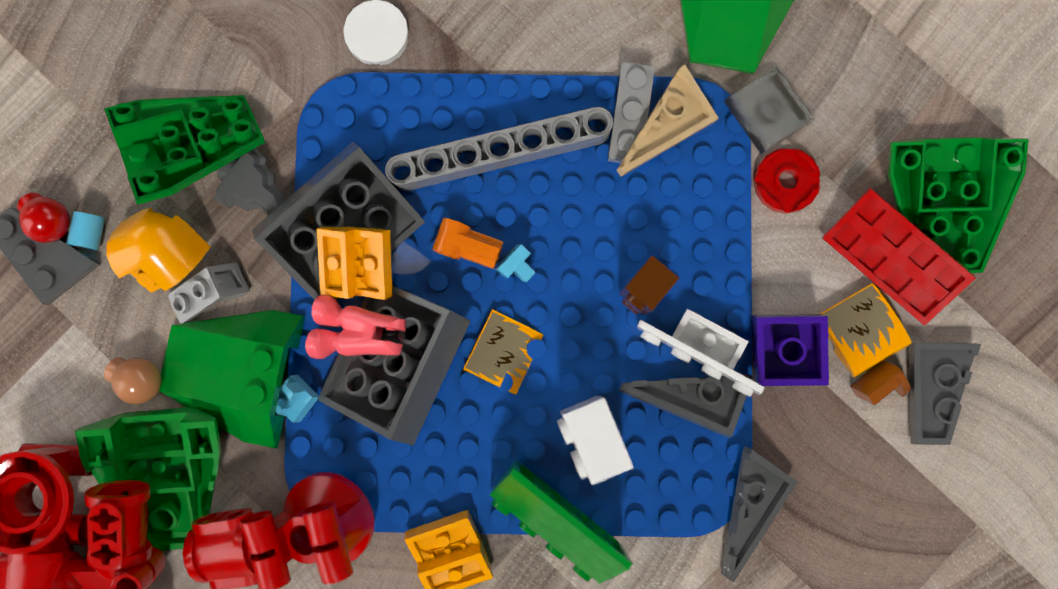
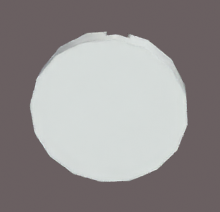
M371 0L356 6L347 16L343 29L346 45L353 56L364 64H389L401 56L408 43L409 31L406 19L397 7L386 1Z

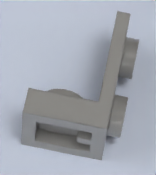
M237 262L204 268L169 293L168 298L179 322L186 323L215 303L243 297L250 290Z

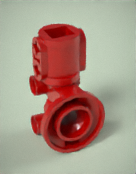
M24 443L17 452H10L0 456V552H2L0 555V589H51L62 565L71 558H81L79 552H73L74 548L71 545H85L88 542V514H72L74 492L69 477H90L93 474L91 471L86 472L83 467L78 445ZM37 485L43 495L42 510L36 507L33 502L32 494Z
M330 472L314 473L303 478L293 486L286 497L283 512L275 518L270 510L253 513L251 508L215 512L194 520L191 523L192 528L187 533L183 544L184 566L188 575L195 582L209 583L210 589H233L258 584L259 589H279L291 581L287 566L291 559L304 564L316 562L323 584L338 583L349 578L354 573L351 562L367 549L374 533L373 511L365 494L349 479Z
M135 480L112 481L92 486L85 491V505L90 508L87 517V558H71L67 560L58 571L51 589L149 588L164 570L166 558L161 550L152 547V543L147 540V501L151 496L148 483Z

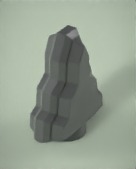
M256 148L242 155L239 159H235L219 168L217 172V177L222 181L216 190L214 199L228 208L237 205L246 211L259 209L266 215H270L288 198L284 192L275 186V174L267 167L268 159Z

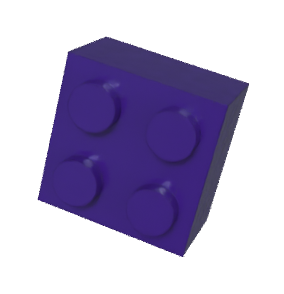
M822 314L752 315L754 382L761 386H829L828 316Z

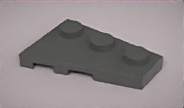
M10 207L0 215V250L42 304L50 305L101 265L96 260L78 251L76 247L66 244L67 242L62 239L51 243H40L30 239L21 229L19 223L20 212L17 209Z
M911 343L909 345L911 444L950 445L962 408L960 404L965 385L970 382L972 375L970 368L974 356L978 355L981 344Z

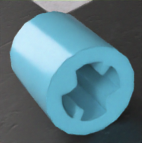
M74 211L66 244L98 250L105 218Z

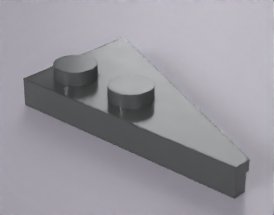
M750 374L743 375L748 379L753 380L754 376ZM712 376L708 378H675L662 381L641 380L621 383L619 392L727 438L732 437L746 399V395L732 388L734 381L726 377H721L720 380Z
M746 446L742 451L721 574L732 582L740 574L797 484L795 479Z

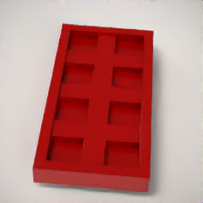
M871 187L822 236L823 240L924 326L976 279L970 271Z

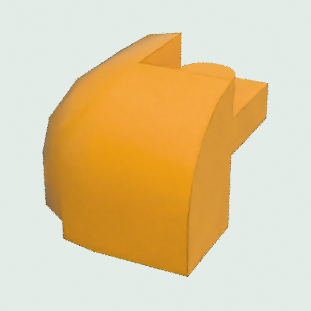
M147 208L123 220L111 233L107 241L106 256L111 269L119 279L130 273L141 286L152 293L160 288L167 291L179 283L197 266L211 246L179 216L175 215L173 218H170L164 214L154 212L152 208Z

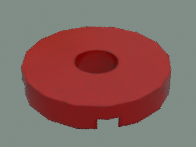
M782 148L776 149L762 159L755 170L753 183L755 193L763 205L772 211L788 214L798 212L814 201L820 190L819 177L821 175L819 167L811 156L799 149ZM787 172L793 175L795 186L792 189H786L780 184L779 177L781 173Z

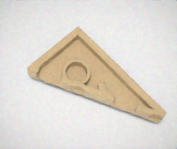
M686 65L681 66L618 166L617 172L620 177L719 119Z

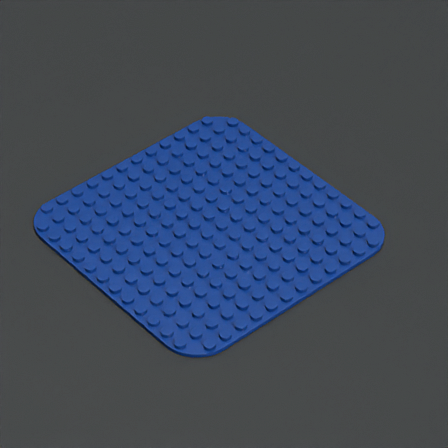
M359 72L339 76L320 87L311 96L302 110L297 127L295 192L352 142L362 149L387 178L385 174L386 164L392 157L399 154L593 107L606 109L614 119L620 76ZM653 77L648 118L673 77ZM694 78L719 119L622 177L617 172L620 163L608 161L611 129L609 138L599 145L410 191L398 190L425 223L391 252L392 286L470 320L469 326L414 446L390 440L318 400L301 422L292 423L286 416L284 469L289 491L299 481L311 474L330 472L349 479L365 494L374 515V532L405 533V531L469 510L479 534L528 535L518 525L521 520L511 512L508 516L502 514L491 504L494 500L490 496L491 490L517 459L612 536L697 537L714 532L726 525L731 519L742 451L745 446L752 449V396H746L732 437L727 438L619 392L621 383L633 381H662L675 378H708L710 376L701 371L703 364L692 358L689 363L684 362L671 354L672 347L663 342H660L659 346H655L640 337L643 333L637 327L640 320L672 337L687 309L749 341L733 370L741 375H752L751 133L747 118L738 102L720 86L704 79ZM593 120L588 124L593 132H602L606 129L605 125L599 120ZM567 128L558 129L555 133L561 140H569L574 136L572 131ZM528 136L524 139L523 143L528 148H536L541 144V140L536 136ZM502 143L494 145L491 149V153L495 156H503L509 151L508 146ZM465 151L460 155L459 161L463 164H470L474 162L477 155L474 152ZM433 159L428 163L427 170L438 172L442 169L444 162L440 159ZM409 167L398 168L395 172V179H407L411 169ZM448 218L469 226L472 231L503 241L504 244L496 266L517 244H522L531 253L525 259V262L536 273L526 283L514 273L509 278H504L495 269L460 258V260L453 259L431 250L442 219ZM653 255L677 275L679 280L653 311L646 315L642 313L635 315L621 303L624 298L619 293L642 265ZM291 277L290 313L305 316L299 349L289 348L288 377L290 375H299L320 395L339 353L335 351L324 359L309 357L305 348L307 335L316 328L327 329L340 333L343 328L325 327L317 324L312 317L314 299ZM365 297L339 298L337 302L342 309L346 306L361 307ZM492 309L543 334L541 340H532L527 345V353L532 358V361L516 395L508 391L513 385L512 377L508 373H506L501 386L498 387L463 370ZM600 396L605 398L634 468L592 485L588 477L580 478L570 452L576 449L573 442L566 444L557 420L562 419L561 410L592 397Z

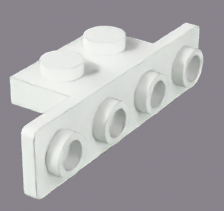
M689 309L686 310L672 337L642 320L639 321L637 327L643 332L640 337L655 346H659L660 342H663L673 348L671 351L672 355L684 362L689 363L691 358L703 364L701 371L715 379L720 380L722 375L734 381L732 388L746 396L751 397L753 392L758 395L762 394L765 387L733 370L749 341Z

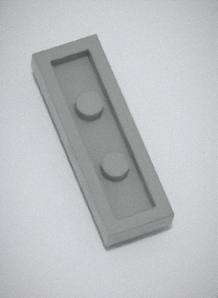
M622 62L608 161L622 162L648 119L654 66Z

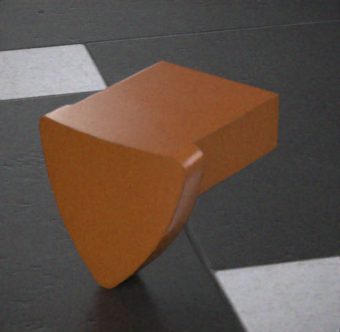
M886 361L875 365L850 386L857 397L874 406L893 390L902 397L911 391L910 384L901 369Z

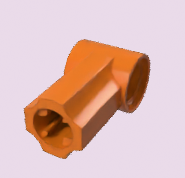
M443 218L431 250L453 259L460 260V258L494 269L504 242L472 231L469 226L458 221Z

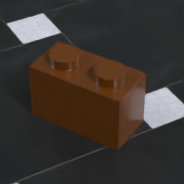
M652 255L619 293L624 298L621 303L635 315L638 313L646 315L654 310L679 280V277Z

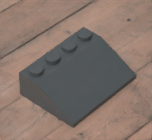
M352 142L252 229L254 239L315 300L320 296L317 228L358 227L390 230L392 252L423 225L425 221L362 149Z
M392 286V297L386 300L365 297L361 308L406 320L405 331L383 329L381 341L388 340L393 343L402 344L401 354L391 356H343L338 354L317 400L390 440L414 446L469 326L470 320Z

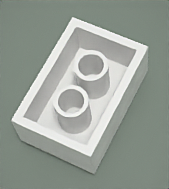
M595 396L560 411L562 419L557 420L566 444L572 442L576 450L570 452L581 479L588 477L590 483L594 485L634 468L605 398Z

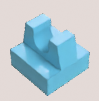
M517 244L494 268L504 278H509L514 273L526 283L536 273L525 262V259L531 253L522 244Z
M290 375L280 388L276 413L287 416L292 423L301 422L320 396L299 375Z

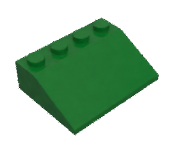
M517 459L491 490L490 496L494 499L491 504L498 511L506 516L510 512L521 520L518 525L523 531L533 538L537 534L548 542L545 547L558 559L562 560L565 556L575 564L572 569L587 582L593 578L601 584L629 570L633 565L622 543Z

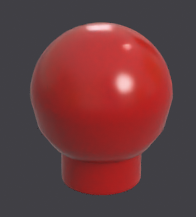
M36 192L25 194L18 201L19 223L23 233L30 239L40 243H51L59 240L67 233L70 226V215L62 203L50 197H43Z

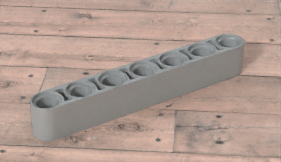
M593 107L399 154L387 162L385 174L396 189L410 191L604 143L609 138L613 126V118L606 109ZM593 120H599L605 125L606 129L602 132H593L588 124ZM567 128L572 131L574 136L569 140H561L555 133L558 129ZM528 136H536L541 140V144L536 148H528L524 145L523 141ZM502 143L508 146L509 151L503 156H495L491 153L492 147ZM465 151H471L477 156L473 163L463 164L459 161L460 155ZM433 159H440L444 162L442 169L438 172L427 170L428 163ZM400 167H409L411 169L409 177L405 180L395 179V172Z

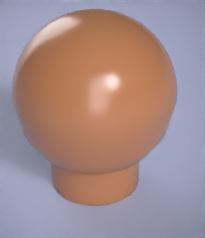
M117 357L112 359L104 370V378L111 383L113 392L123 402L128 404H143L150 401L157 395L161 387L162 378L159 369L154 363L146 359L131 358L125 360Z

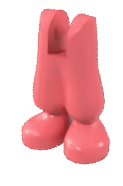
M320 295L314 300L312 305L313 320L321 326L342 327L343 330L340 333L319 328L311 330L307 335L305 343L306 352L309 357L324 359L335 351L343 356H391L401 354L402 344L393 343L388 340L381 341L383 329L405 331V319L372 312L357 306H346L342 309L337 300L332 296Z

